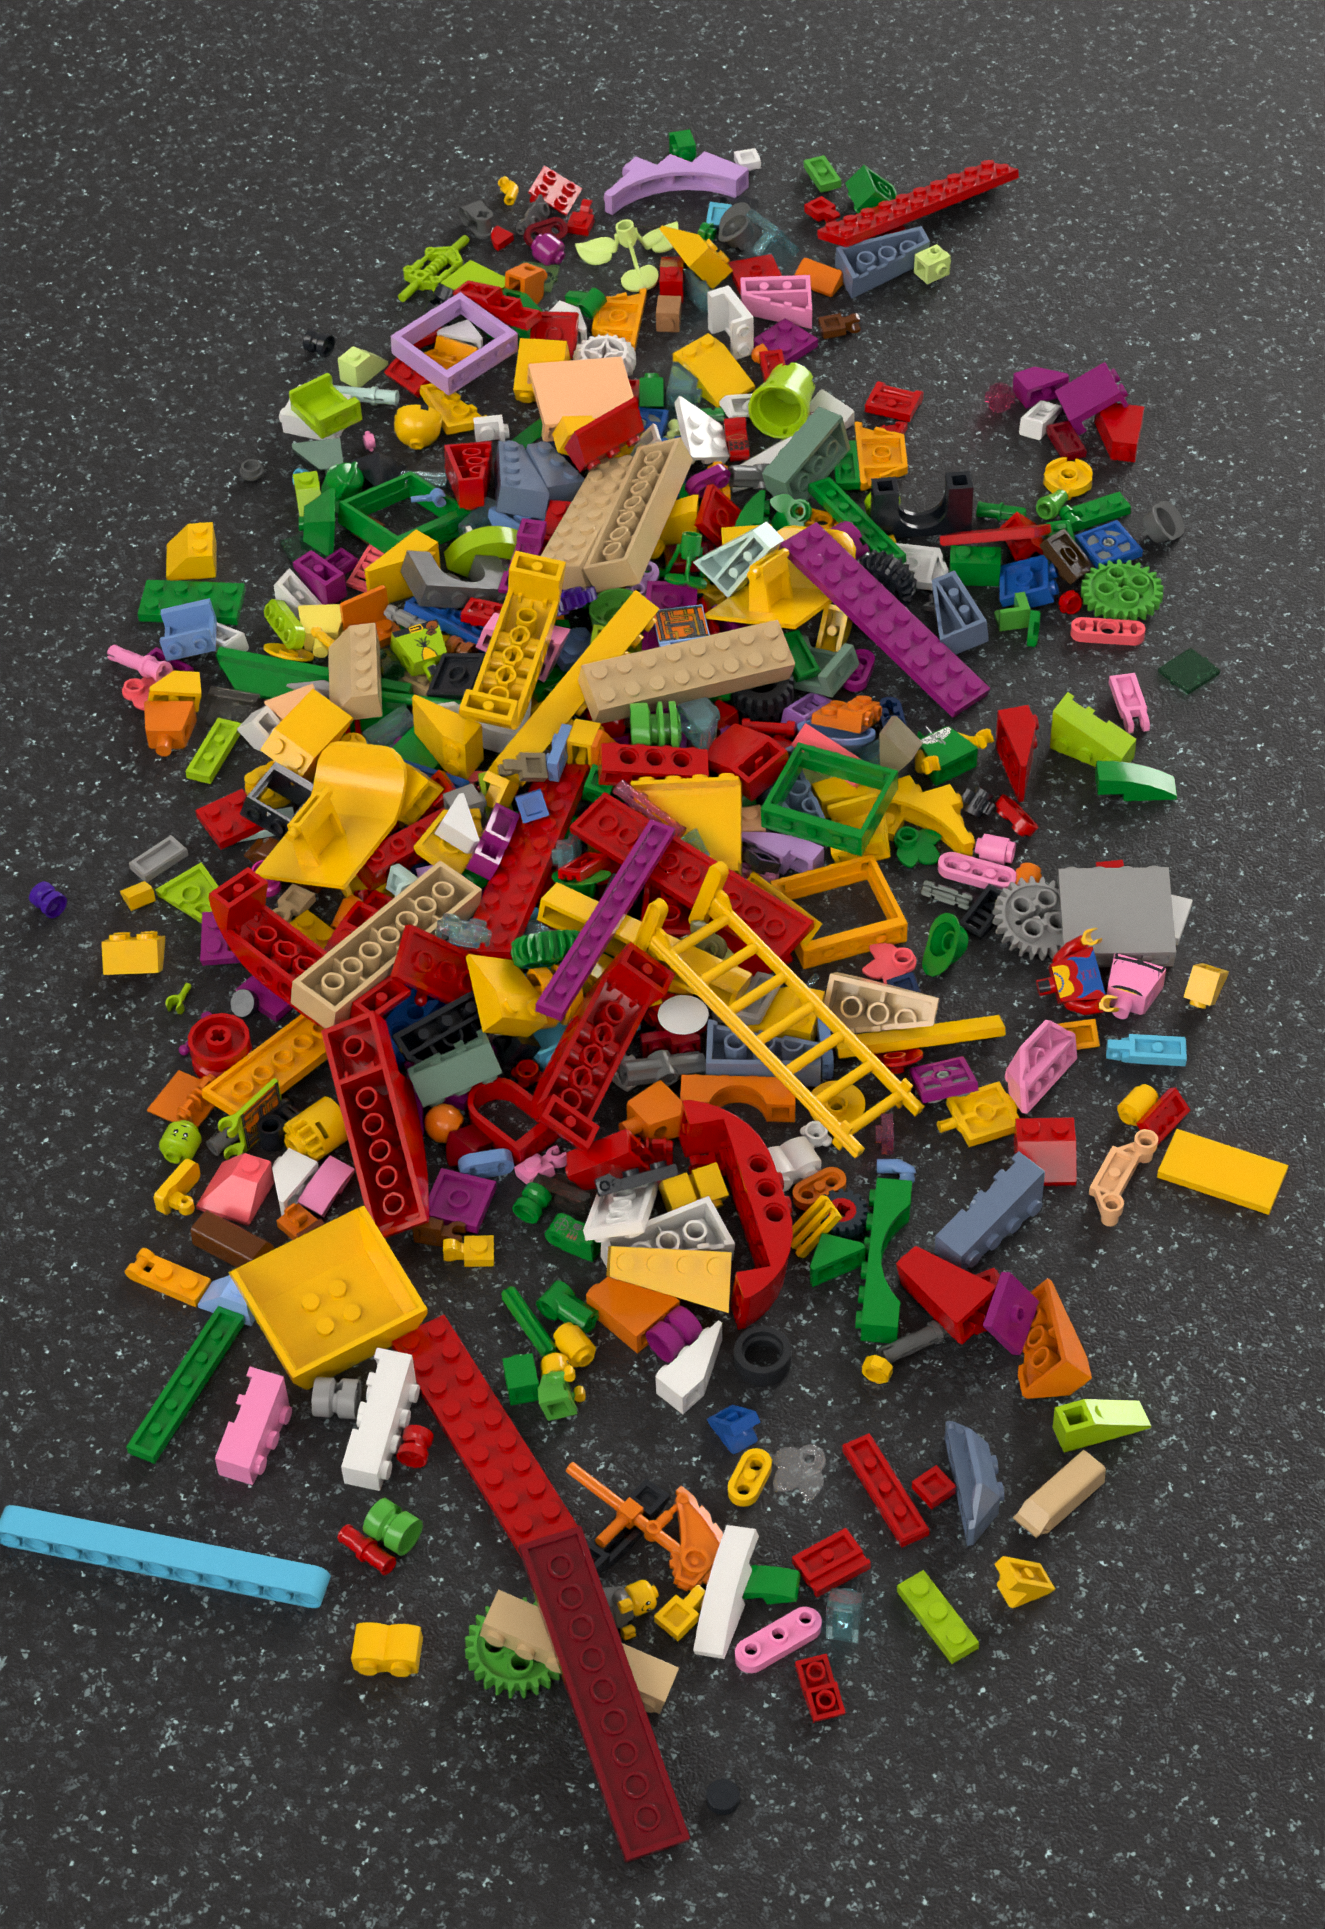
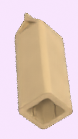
M1082 1450L1031 1495L1013 1519L1036 1538L1041 1534L1049 1533L1105 1482V1467L1085 1450Z

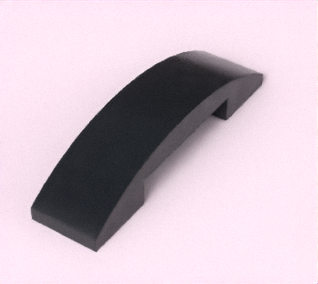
M645 1479L626 1498L627 1500L630 1497L644 1508L642 1515L650 1521L656 1520L670 1500V1494L648 1479ZM615 1515L590 1541L586 1539L598 1575L624 1556L644 1535V1532L635 1525L631 1529L625 1526L604 1548L599 1547L595 1542V1538L616 1519Z

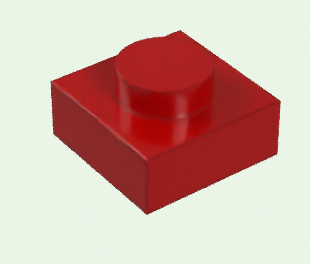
M937 1465L912 1481V1489L931 1509L956 1493V1485Z

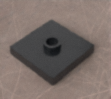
M443 653L426 695L429 697L462 700L466 689L473 690L486 653Z

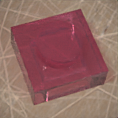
M881 1114V1125H875V1142L881 1143V1154H893V1114Z

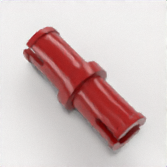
M350 1524L345 1525L340 1530L337 1536L338 1542L356 1553L358 1560L368 1562L380 1571L382 1575H387L394 1569L396 1558L381 1549L375 1539L365 1537Z

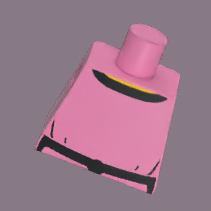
M1115 953L1107 988V995L1118 997V999H1112L1109 1003V1006L1119 1008L1118 1012L1113 1013V1015L1119 1019H1126L1130 1012L1139 1015L1145 1014L1163 989L1166 968Z

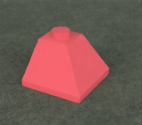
M243 1153L222 1162L198 1201L196 1209L204 1212L208 1210L222 1218L249 1226L275 1183L271 1161Z

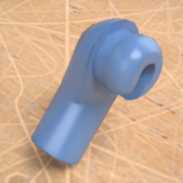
M877 1159V1174H900L899 1180L912 1181V1184L915 1182L914 1174L916 1170L914 1166L900 1159Z

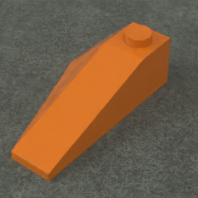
M1047 1278L1030 1292L1039 1303L1022 1350L1024 1362L1018 1367L1022 1396L1026 1399L1070 1396L1092 1379L1085 1351L1053 1282Z

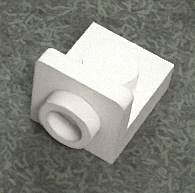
M502 415L473 418L476 442L499 439L505 442L506 438H510L508 424H503Z

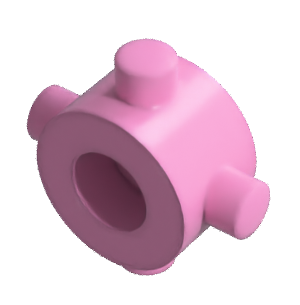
M365 431V435H363L364 446L366 450L373 451V448L376 447L374 436L369 431Z

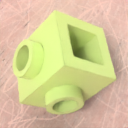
M937 244L916 253L914 257V273L926 284L941 279L950 274V255Z

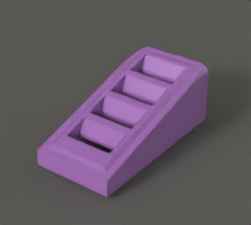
M810 692L783 710L781 723L795 721L797 729V725L800 722L811 720L812 713L832 700L823 695Z

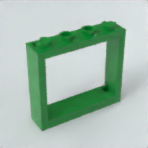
M410 471L340 501L338 523L385 554L415 530L437 541L438 545L466 533L465 527L470 526L472 510L459 508L457 501L447 494L445 497H442L446 501V505L443 507H437L433 501L417 502L439 518L396 536L367 515L408 497L430 494L436 488Z
M798 742L761 807V827L862 856L898 790V770ZM803 768L881 790L861 829L782 807Z

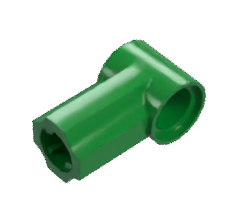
M593 287L588 292L569 290L565 295V303L579 307L581 314L592 319L607 303V298L600 290Z
M555 1281L536 1301L538 1310L550 1320L558 1318L565 1323L571 1322L579 1326L584 1333H589L595 1327L599 1318V1311L575 1297L573 1290L562 1281Z

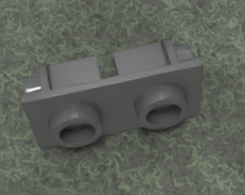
M539 194L535 202L529 204L524 218L517 223L516 231L519 235H524L529 225L546 220L550 215L549 206L541 194ZM532 234V239H535L536 235Z

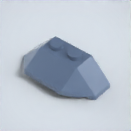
M947 1421L944 1439L953 1481L956 1485V1496L966 1543L969 1546L975 1544L999 1514L1000 1501H1004V1488L1002 1482L996 1481L995 1474L999 1472L996 1455L991 1456L989 1444L972 1429L953 1421Z

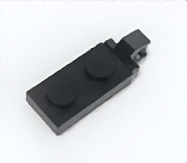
M663 1160L649 1164L650 1170L639 1172L638 1168L621 1172L622 1178H615L610 1174H605L594 1179L597 1195L600 1197L677 1176L679 1174L676 1164L667 1165V1161Z

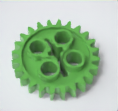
M1120 559L1117 560V564H1113L1108 560L1107 566L1098 563V569L1092 567L1090 573L1085 574V579L1082 580L1081 597L1083 598V605H1088V611L1095 610V617L1102 614L1104 619H1131L1137 621V617L1146 620L1147 614L1153 616L1154 610H1159L1163 599L1164 586L1161 585V578H1156L1157 573H1149L1150 567L1148 566L1143 569L1140 568V562L1134 566L1131 565V560H1128L1126 564H1122Z
M488 1606L485 1607V1614H486V1616H487V1614H488V1612H489V1609H490V1607H488ZM476 1615V1625L469 1626L470 1636L465 1638L466 1647H468L465 1649V1657L469 1659V1671L475 1670V1680L484 1679V1689L487 1690L492 1685H495L496 1695H499L503 1689H506L511 1699L515 1691H520L522 1698H526L528 1689H531L535 1695H539V1685L550 1689V1678L560 1680V1673L549 1670L544 1663H536L539 1661L534 1659H523L514 1650L504 1646L496 1647L489 1644L484 1637L480 1636L486 1617ZM492 1648L501 1649V1651L497 1653H492L488 1650ZM519 1665L527 1667L525 1670L514 1669Z

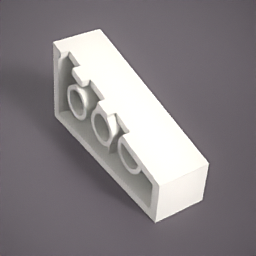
M707 1196L648 1220L645 1232L637 1237L625 1238L624 1236L612 1237L608 1241L601 1242V1258L607 1267L608 1246L732 1252L731 1261H733L735 1242L710 1197Z
M376 1348L374 1359L377 1362L376 1373L369 1372L366 1382L368 1386L366 1393L367 1403L360 1402L357 1412V1427H359V1430L352 1429L341 1468L345 1484L380 1491L383 1481L388 1480L392 1470L391 1459L393 1454H397L398 1448L401 1445L400 1434L402 1429L409 1425L411 1417L410 1407L412 1403H416L418 1400L420 1385L416 1384L411 1354Z

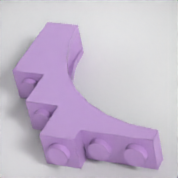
M705 151L698 158L694 159L693 162L669 154L658 165L634 157L623 167V177L604 193L605 212L613 215L622 207L638 199L668 191L700 190L736 198L749 187V169Z

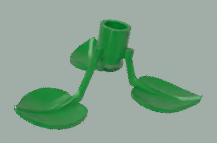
M684 531L682 533L681 544H677L676 551L666 569L659 568V578L665 577L666 582L677 586H689L695 589H705L707 587L705 579L689 576L691 561H695L697 556L698 559L703 556L701 534L691 531ZM679 553H681L682 559L687 560L685 575L669 573ZM701 570L698 574L701 577L707 578L708 581L712 582Z

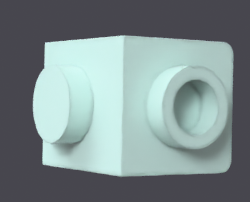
M399 863L392 865L386 889L396 897L417 880L418 877Z

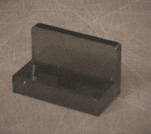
M211 686L208 692L210 710L204 722L206 726L210 727L214 725L217 718L243 723L251 713L262 708L260 694Z
M557 1172L551 1178L538 1173L533 1180V1183L542 1185L550 1192L552 1199L549 1205L584 1219L588 1217L597 1194L596 1189L582 1190L574 1181H570L567 1176Z

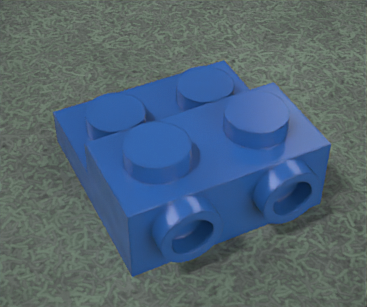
M1044 555L1001 565L1000 602L1002 607L1014 605L1015 593L1025 592L1030 608L1053 603L1054 595L1059 594L1058 584L1054 580V578L1059 577L1057 567L1046 559Z

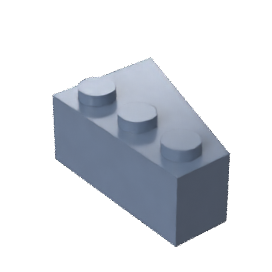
M540 441L539 443L528 444L526 452L550 492L546 511L548 510L550 500L572 502L585 478L550 443Z

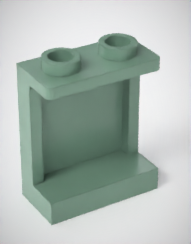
M802 635L821 672L817 677L801 682H796L793 677L794 689L833 697L860 665L854 645L845 643L838 652L812 647L808 636Z

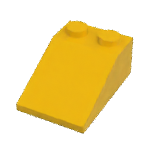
M666 226L659 228L685 263L712 289L733 271L727 264L730 259L721 250L717 253L716 250L718 248L710 239L705 241L698 234Z
M709 333L673 353V375L715 407H721L719 401L725 395L747 394L755 389L754 383L726 346Z
M418 530L413 531L364 569L367 591L384 585L387 589L388 604L414 596L400 572L407 550L430 552L441 569L438 542Z
M312 688L274 728L260 751L297 775L312 782L322 751L330 743L341 739L354 720V717Z
M414 695L412 697L414 733L445 771H448L451 775L468 780L484 760L482 724L463 719L458 713Z
M471 954L466 956L483 1033L528 1038L548 1023L546 1015L535 1011L536 1003L540 998L539 993L520 968L514 965L513 960Z
M789 987L779 988L761 1023L746 1026L755 1033H758L759 1030L765 1031L804 1005V1002ZM809 988L824 1003L825 991ZM812 1012L776 1037L783 1038L786 1035L815 1042L818 1032V1017Z

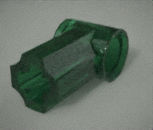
M380 648L381 673L385 678L398 681L404 677L405 667L393 651L388 648Z

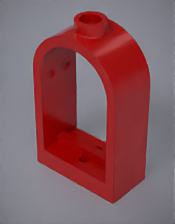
M497 1078L487 1084H482L481 1082L471 1086L472 1089L467 1093L470 1125L474 1124L494 1141L492 1146L495 1149L510 1150L516 1165L537 1153L540 1154L561 1137L531 1116L530 1109L533 1096L512 1080ZM492 1100H506L515 1104L538 1122V1124L515 1142L482 1116L478 1109Z

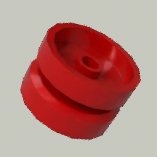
M219 1013L206 1016L191 1027L188 1035L192 1065L199 1079L203 1076H208V1074L218 1078L253 1051L249 1028L242 1019L231 1014Z

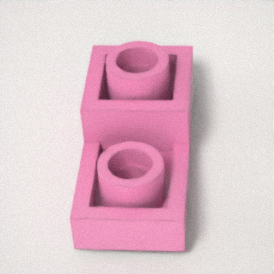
M330 1155L310 1180L297 1202L316 1214L325 1217L338 1194L341 1195L355 1169Z

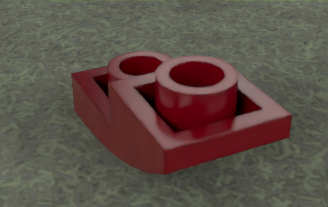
M669 1031L640 1034L642 1058H647L650 1054L659 1050H668L671 1055L695 1051L701 1053L700 1037L698 1034L693 1033L675 1034Z

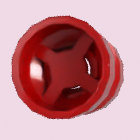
M406 1426L402 1435L403 1444L399 1446L397 1451V1460L408 1467H424L429 1456L427 1449L431 1447L434 1439L433 1433L423 1426Z

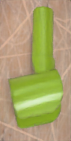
M186 983L178 995H171L166 999L165 1004L168 1012L175 1005H177V1014L184 1012L183 1001L192 987L190 983Z

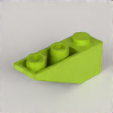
M1082 1399L1055 1407L1052 1428L1065 1453L1150 1429L1151 1424L1140 1401Z

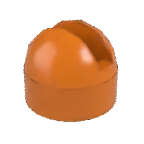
M763 343L756 346L751 353L752 360L760 364L759 352L768 351Z

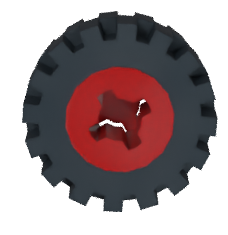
M838 1189L837 1193L834 1190L829 1191L828 1198L842 1218L827 1234L858 1241L859 1236L863 1237L865 1234L868 1213L866 1201L862 1200V1196L859 1194L854 1196L852 1190H848L847 1193L844 1192V1189ZM829 1213V1214L821 1221V1224L831 1215V1213Z

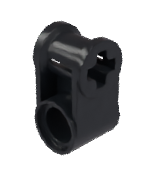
M283 1099L276 1107L258 1120L259 1143L263 1150L275 1152L282 1149L285 1145L284 1138L287 1133L283 1130L284 1124L302 1112L294 1106V1102L291 1099Z

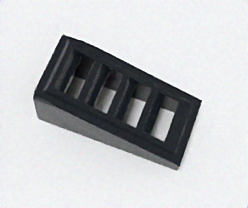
M989 883L959 922L960 926L981 940L995 926L992 921L996 916L982 909L985 907L993 911L995 906L989 902H996L1002 890ZM977 914L987 919L986 922L976 917ZM973 921L982 927L978 930L969 923Z

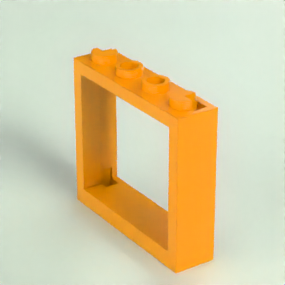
M873 854L770 881V884L793 900L868 880L887 918L885 921L811 940L807 947L799 943L794 950L803 969L869 952V946L872 944L888 943L895 945L907 941L908 923Z

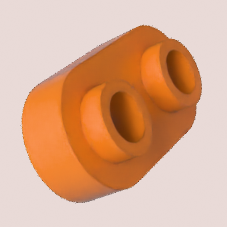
M827 1167L798 1182L793 1188V1202L795 1206L807 1211L821 1195L826 1194L829 1196V1191L834 1190L835 1193L838 1192V1189H844L845 1191V1173L839 1168Z

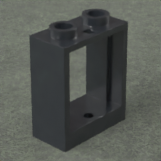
M275 761L247 795L240 815L282 839L288 832L287 824L292 818L289 819L259 800L268 789H271L300 806L297 810L298 812L310 798L314 784Z

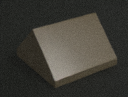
M891 716L879 733L880 766L898 770L899 772L913 759L923 744L897 716Z

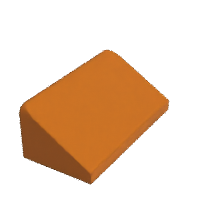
M803 258L794 275H810L811 290L832 297L843 285V272L841 270L808 258Z

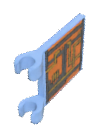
M702 604L661 609L654 616L657 619L654 626L659 647L710 635Z

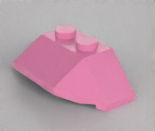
M1045 1020L1020 1046L1006 1069L1005 1080L1008 1082L1009 1095L1022 1113L1027 1114L1077 1059L1075 1034L1050 1020Z

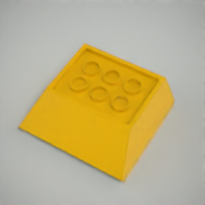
M360 1206L228 1272L291 1381L305 1390L313 1387L317 1376L333 1377L374 1356L376 1348L387 1349L391 1347L392 1341L417 1329L427 1315V1307L365 1206Z

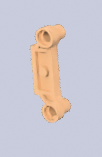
M1143 1129L1135 1134L1133 1143L1119 1148L1112 1146L1089 1188V1195L1094 1196L1101 1214V1222L1104 1225L1111 1227L1118 1223L1119 1216L1123 1212L1124 1200L1121 1195L1137 1165L1140 1162H1150L1153 1158V1153L1157 1149L1158 1136L1155 1132Z

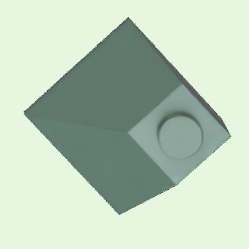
M340 438L292 443V449L295 454L317 470L325 471V475L331 466L343 463Z

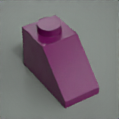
M1034 366L1013 374L1012 392L1025 408L1035 406L1040 400L1047 402L1058 398L1055 390L1069 383V375Z
M312 550L293 562V567L305 586L322 604H335L347 596L344 573Z

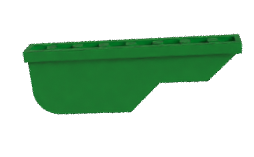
M220 646L216 653L220 669L224 671L238 694L269 700L293 691L294 689L287 687L289 683L320 680L329 682L328 667ZM381 678L382 691L414 695L411 683ZM382 702L381 717L360 719L362 736L366 739V743L382 745L392 740L400 729L408 706L412 707V705ZM354 720L350 724L351 733H356Z

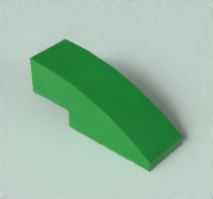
M1096 761L1095 779L1098 795L1122 794L1123 801L1177 800L1174 776L1154 768L1133 763Z

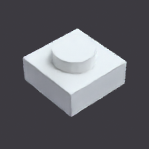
M756 148L734 152L736 164L748 168L749 171L761 168V160Z

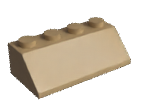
M376 624L351 625L328 647L329 700L354 717V720L381 717V661Z

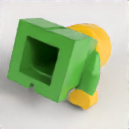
M562 1353L548 1354L540 1362L539 1405L548 1421L576 1415L577 1406L574 1401H585V1389L583 1386H576L574 1392H571L569 1382L575 1380V1370L571 1366L569 1358Z

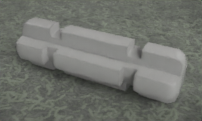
M392 604L388 605L386 610H384V616L387 619L397 621V624L406 628L427 622L407 611L398 609V607Z

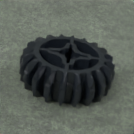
M874 549L871 553L866 552L857 559L905 607L910 604L916 593L917 580L914 578L915 572L909 570V564L902 563V558L897 559L893 553L887 555L884 550L879 553Z

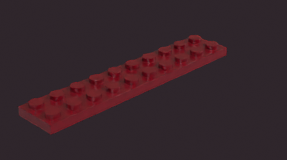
M578 1526L519 1545L518 1549L625 1863L689 1842L690 1836L582 1527Z

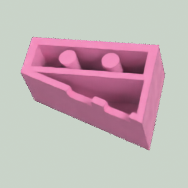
M810 275L741 278V302L753 317L777 322L786 318L797 326L812 329Z
M249 1367L246 1376L250 1378V1384L246 1394H239L236 1404L241 1405L234 1423H228L215 1461L219 1475L253 1485L257 1476L262 1475L266 1468L267 1456L270 1450H274L278 1444L279 1432L283 1424L287 1425L290 1421L292 1407L289 1405L283 1376Z

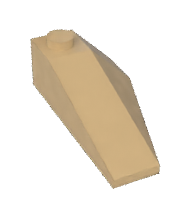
M835 972L830 973L824 1004L855 1034L934 1026L940 998Z

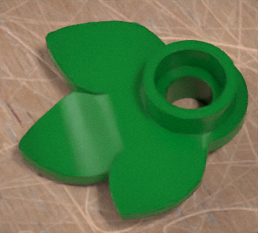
M780 494L770 499L771 505L778 511L770 523L776 532L785 526L805 527V523L812 515L811 505L804 499L795 500L789 494ZM800 507L803 508V515L801 516L798 514Z
M910 826L900 828L894 836V844L898 848V860L908 868H913L917 862L924 865L938 863L940 855L934 845L941 840L942 836L931 829L917 831Z

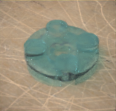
M450 913L443 914V918L437 921L435 934L439 938H442L443 933L449 936L448 942L471 948H479L481 942H484L485 947H488L492 937V932L486 928V921L472 918L470 921L461 920L459 916Z

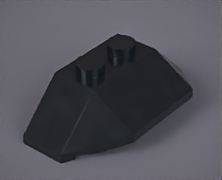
M470 991L392 1035V1039L406 1061L418 1064L436 1053L442 1055L454 1050V1043L463 1040L464 1044L478 1037L476 1031L482 1029L474 991ZM486 1033L492 1044L494 1034Z

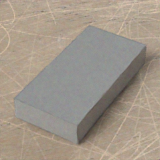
M170 835L129 862V867L143 881L149 882L187 857L188 850Z

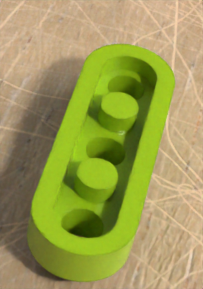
M271 599L264 608V616L288 649H302L305 642L304 627L283 600Z

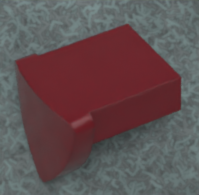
M474 1124L459 1130L450 1131L446 1143L448 1165H458V1160L464 1155L488 1151L494 1141Z

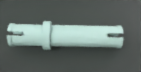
M333 385L340 393L352 395V398L356 397L360 402L370 403L375 406L378 404L397 406L399 403L398 390H383L372 386V388Z

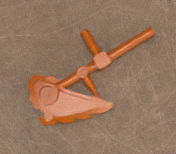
M572 1462L566 1469L569 1475L617 1511L616 1519L595 1538V1542L599 1547L604 1548L625 1526L631 1529L635 1525L644 1532L646 1540L650 1542L656 1541L671 1553L670 1557L672 1559L669 1560V1567L673 1569L674 1584L678 1585V1588L691 1591L697 1585L701 1586L703 1583L707 1585L723 1532L716 1522L712 1523L709 1512L702 1505L699 1507L696 1498L681 1485L675 1492V1495H677L675 1504L668 1511L665 1510L656 1520L649 1521L642 1515L644 1508L629 1497L626 1501L622 1500L576 1463ZM676 1511L679 1522L680 1544L662 1531L673 1519L672 1515Z

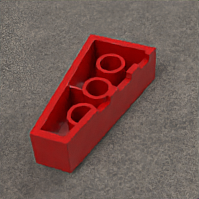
M492 441L444 445L445 472L459 508L474 510L484 506L493 470Z

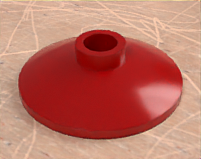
M917 1048L874 1054L893 1074L904 1072V1067L912 1065L923 1058L922 1050Z

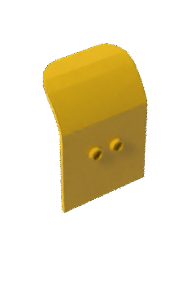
M785 526L778 530L777 533L785 541L807 527ZM824 529L851 556L856 557V547L852 538L847 533L840 530ZM778 547L750 565L749 572L747 573L749 584L705 613V618L755 625L778 620L781 628L797 629L831 604L832 601L787 559L789 550L786 548L779 550Z
M344 741L330 743L324 748L318 759L310 798L287 824L288 832L255 872L264 879L345 890L397 823L407 785V769L402 757L394 749L381 745Z

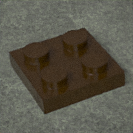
M1065 528L1050 536L1039 545L1046 559L1053 562L1061 578L1068 581L1069 584L1085 576L1092 567L1095 568Z

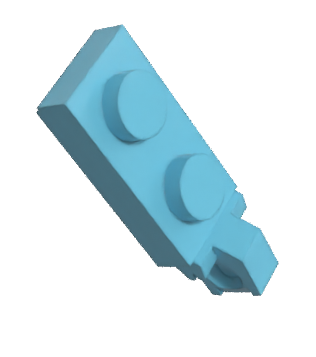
M1129 1034V1037L1121 1038V1040L1108 1039L1106 1059L1136 1064L1186 1066V1038Z

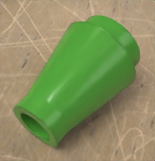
M1059 489L1054 493L1041 497L1036 505L1037 514L1045 520L1054 519L1064 503L1068 501L1067 493Z

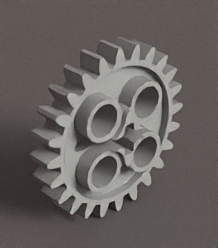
M1030 876L1028 883L1023 878H1020L1017 885L1014 882H1010L1007 889L1003 888L1000 896L996 899L995 907L992 911V914L996 916L992 923L999 926L995 933L1004 934L1001 940L1002 943L1011 942L1010 951L1016 947L1019 948V956L1028 952L1030 960H1033L1035 954H1039L1041 961H1044L1048 953L1053 959V956L1063 946L1059 889L1054 888V880L1047 885L1045 884L1044 877L1040 879L1039 883L1035 882L1033 876ZM1015 908L1021 909L1023 912H1019ZM1051 924H1054L1059 928H1054ZM1026 931L1033 933L1035 936L1029 935Z

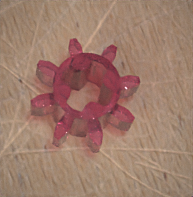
M998 382L992 386L990 385L989 391L985 392V402L989 403V409L991 408L995 412H1004L1007 409H1011V403L1015 402V393L1011 392V386Z

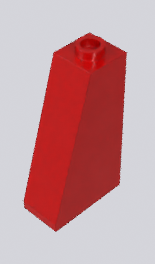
M914 1246L896 1263L901 1285L958 1343L963 1344L983 1326L996 1285L917 1246Z

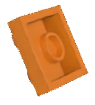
M863 695L856 696L847 703L833 700L812 713L811 724L861 734L880 720L882 706H879L880 702L872 701L871 697Z

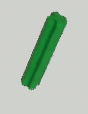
M513 1286L504 1289L501 1293L502 1300L542 1358L548 1354L556 1353V1345L517 1289Z

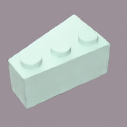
M765 522L708 552L693 563L728 598L742 589L749 581L747 578L749 566L772 550H776L784 539L768 522Z

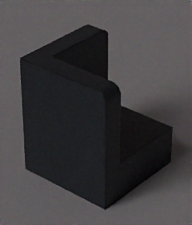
M533 1034L528 1038L513 1036L510 1040L495 1037L492 1041L504 1062L517 1066L523 1060H532L542 1048Z

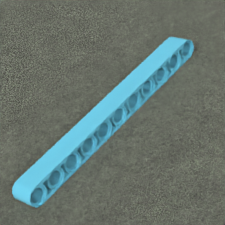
M15 1505L6 1506L0 1518V1544L4 1546L308 1608H318L321 1606L331 1577L327 1570L315 1565Z

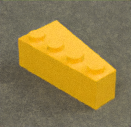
M608 1246L606 1276L729 1313L732 1252Z

